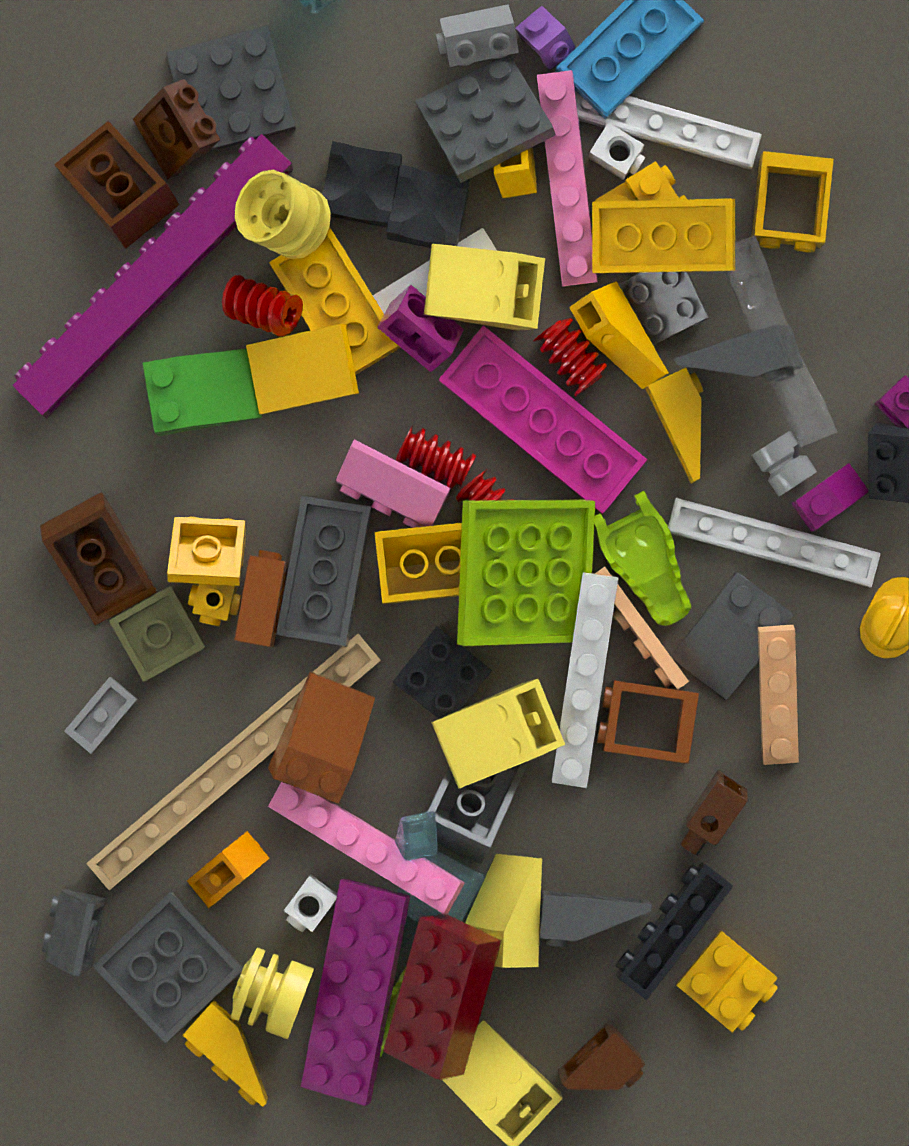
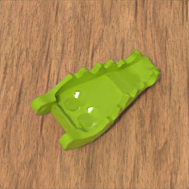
M645 491L634 495L639 510L608 526L605 519L599 513L594 518V529L600 549L611 568L622 577L634 594L643 601L654 621L659 625L667 626L683 619L689 613L691 603L681 583V574L675 557V546L671 532L662 516L648 499Z

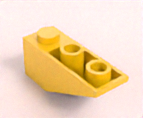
M617 281L592 291L569 307L586 338L640 388H646L669 373Z
M213 1000L183 1034L187 1039L185 1046L197 1057L201 1058L204 1054L212 1061L214 1065L211 1069L221 1079L227 1082L231 1078L241 1088L238 1090V1093L248 1103L254 1106L257 1102L263 1107L267 1103L268 1096L241 1024L237 1020L232 1019L231 1014Z

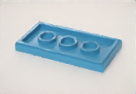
M625 0L556 67L555 71L572 70L575 91L606 119L704 23V20L684 0Z

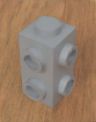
M509 4L440 18L442 32L436 34L440 55H447L450 67L457 65L467 66L476 61L491 58L500 59L510 54L519 53L515 25Z

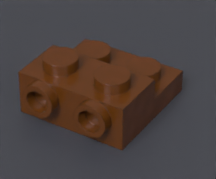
M185 79L164 86L133 118L134 123L167 179L179 175L194 159L204 156L220 141L216 133L214 119L205 114L198 102L197 90L187 84Z

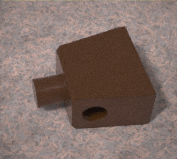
M717 770L688 814L686 827L690 830L680 844L697 856L707 841L716 846L747 803V789ZM710 815L714 816L716 820L715 822L708 823L703 818Z

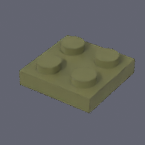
M172 586L109 620L143 682L154 678L207 648Z

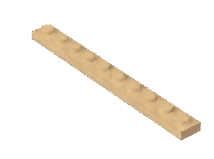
M358 633L348 642V648L341 647L316 668L313 673L351 687L377 665L381 659ZM307 677L86 863L108 890L116 886L276 750Z

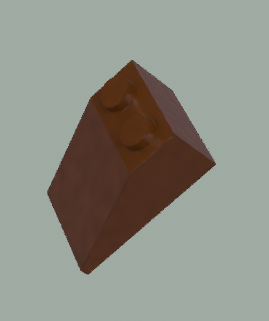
M109 121L54 164L67 182L125 249L180 205L167 183Z
M102 492L40 525L42 542L94 625L105 621L157 592L120 520Z

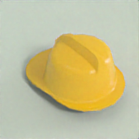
M897 577L883 583L875 593L863 616L860 625V638L865 648L875 656L896 658L906 653L909 649V578Z

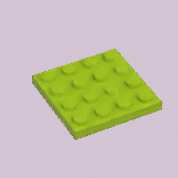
M463 501L457 644L462 646L573 642L583 572L592 573L595 501Z

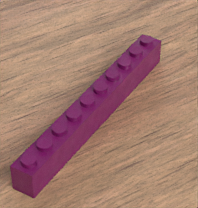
M263 134L256 140L253 137L246 140L238 150V153L241 155L232 164L225 162L214 173L213 177L216 180L207 189L204 187L199 188L188 200L191 205L182 214L176 212L166 221L163 226L166 230L157 240L154 237L147 240L139 249L141 256L132 265L129 262L125 263L115 273L114 278L116 281L108 289L100 288L89 300L92 305L83 314L77 312L64 325L67 330L58 340L55 337L48 340L39 351L42 356L33 365L30 362L26 363L15 374L14 377L17 381L12 386L41 415L48 418L237 227L235 221L236 202L241 189L250 178L262 171L276 170L288 175L293 170L292 163Z

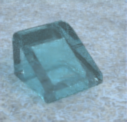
M433 811L400 818L395 844L406 861L437 854L436 816Z

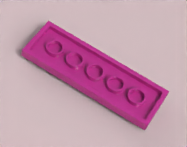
M484 325L439 378L441 384L583 500L595 501V509L600 514L607 510L648 460Z

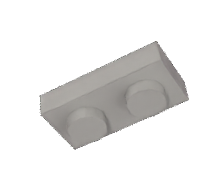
M109 677L64 732L90 754H93L138 699L115 679Z

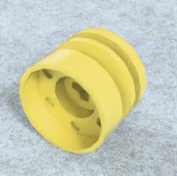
M276 170L262 171L250 178L241 189L235 206V221L238 230L246 239L290 259L304 258L314 252L325 239L330 226L331 211L327 199L318 190Z
M257 947L254 955L244 965L233 994L231 1018L239 1021L245 1006L252 1008L248 1025L253 1026L261 1012L268 1014L266 1031L288 1039L314 968L292 960L284 974L277 972L279 955L273 954L268 968L263 967L261 963L266 950Z

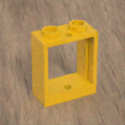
M763 151L759 158L751 241H759L760 247L771 249L780 248V244L794 245V250L800 252H815V248H821L826 238L834 159ZM769 172L819 178L813 235L763 229Z

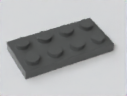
M301 496L276 635L348 648L372 515V508L370 506Z

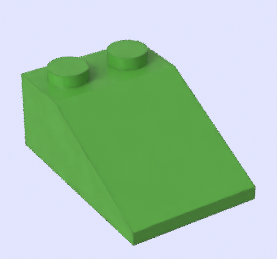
M247 349L178 356L143 363L154 432L158 436L262 418V414H259Z

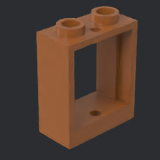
M259 550L258 556L250 555L235 641L274 648L289 567L287 562L281 561L282 555L279 553Z
M614 680L612 681V687H605L602 708H608L607 721L600 722L597 743L603 744L602 751L689 764L699 693ZM622 691L681 700L673 752L614 743Z

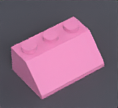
M353 440L336 478V482L342 485L340 492L355 500H359L362 495L374 501L371 508L389 517L392 511L405 517L403 524L410 528L433 526L450 494L449 487L356 440Z

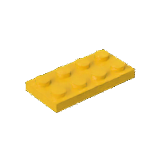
M735 199L592 202V273L735 271Z
M330 226L323 242L314 252L306 257L290 259L280 255L269 262L284 289L291 296L298 295L303 301L301 316L310 330L346 324L355 375L401 348L377 328L384 313Z

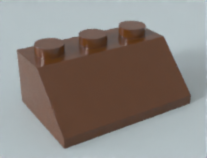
M608 1021L558 1070L562 1084L567 1089L620 1090L624 1085L630 1088L642 1077L644 1072L641 1069L645 1063L639 1052Z

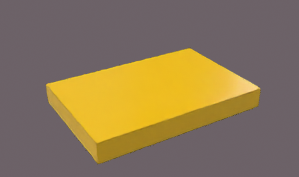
M346 324L332 325L246 345L259 414H267L359 394Z

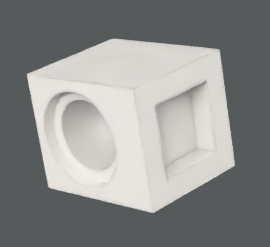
M609 122L588 156L590 160L622 180L625 179L629 172L634 175L646 157L641 155L644 147L643 143ZM616 145L623 146L627 149L629 157L624 161H616L610 156L609 150Z
M310 874L284 909L289 914L286 920L301 932H304L306 928L313 932L336 901L337 893ZM312 896L317 899L319 911L316 914L306 915L300 910L299 903L303 897Z

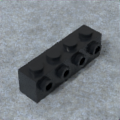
M703 862L698 867L692 864L680 880L684 885L677 895L671 892L659 907V910L663 912L655 924L649 921L637 936L641 940L639 945L633 952L627 949L615 965L619 968V971L616 973L618 979L646 1000L733 888L730 882Z

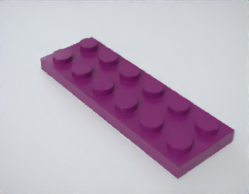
M346 878L340 880L301 1087L364 1106L371 1103L411 896Z

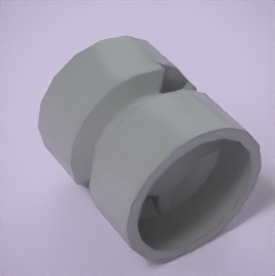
M791 431L786 432L751 455L762 472L770 473L768 482L778 497L817 472L807 455H799L798 452L801 446Z

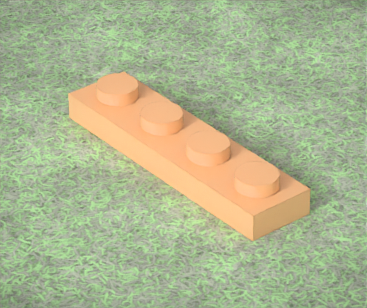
M603 567L595 573L598 575L611 576L606 567ZM617 584L614 603L616 611L613 613V617L624 631L630 628L637 637L633 644L642 657L646 660L651 656L659 667L654 673L665 688L672 685L675 690H678L689 682Z
M794 625L758 627L763 765L799 763Z

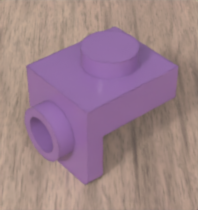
M543 6L539 7L515 28L518 35L539 54L544 65L549 70L562 62L575 50V45L567 29Z

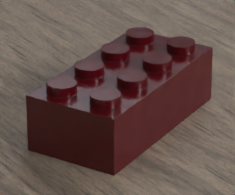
M447 914L420 917L383 1052L438 1080L464 1075L501 940Z

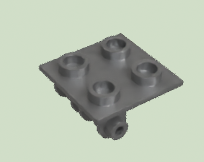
M688 272L639 273L619 284L653 345L691 326H696L709 318Z

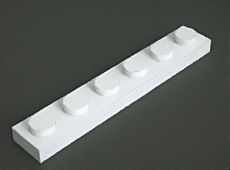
M585 572L582 575L560 723V733L565 745L556 750L552 783L587 788L618 577Z

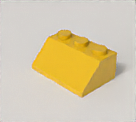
M462 523L375 532L382 604L459 596Z

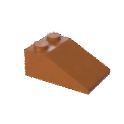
M310 671L268 766L273 779L339 804L354 770L375 697Z

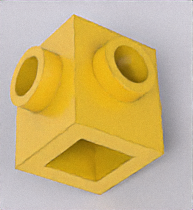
M193 584L188 605L194 606L193 614L200 615L199 622L220 627L221 620L230 622L231 615L237 616L241 595L236 594L238 587L233 585ZM211 593H217L220 596V602L216 606H210L207 603V597Z

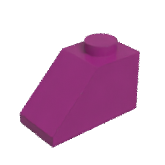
M848 463L791 504L809 530L813 532L867 494L869 490L850 463Z

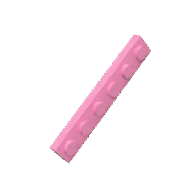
M573 71L537 75L540 106L551 122L556 134L545 140L562 287L598 282L597 273H592V227Z
M281 782L268 805L274 811L443 914L449 913L465 882L330 800Z

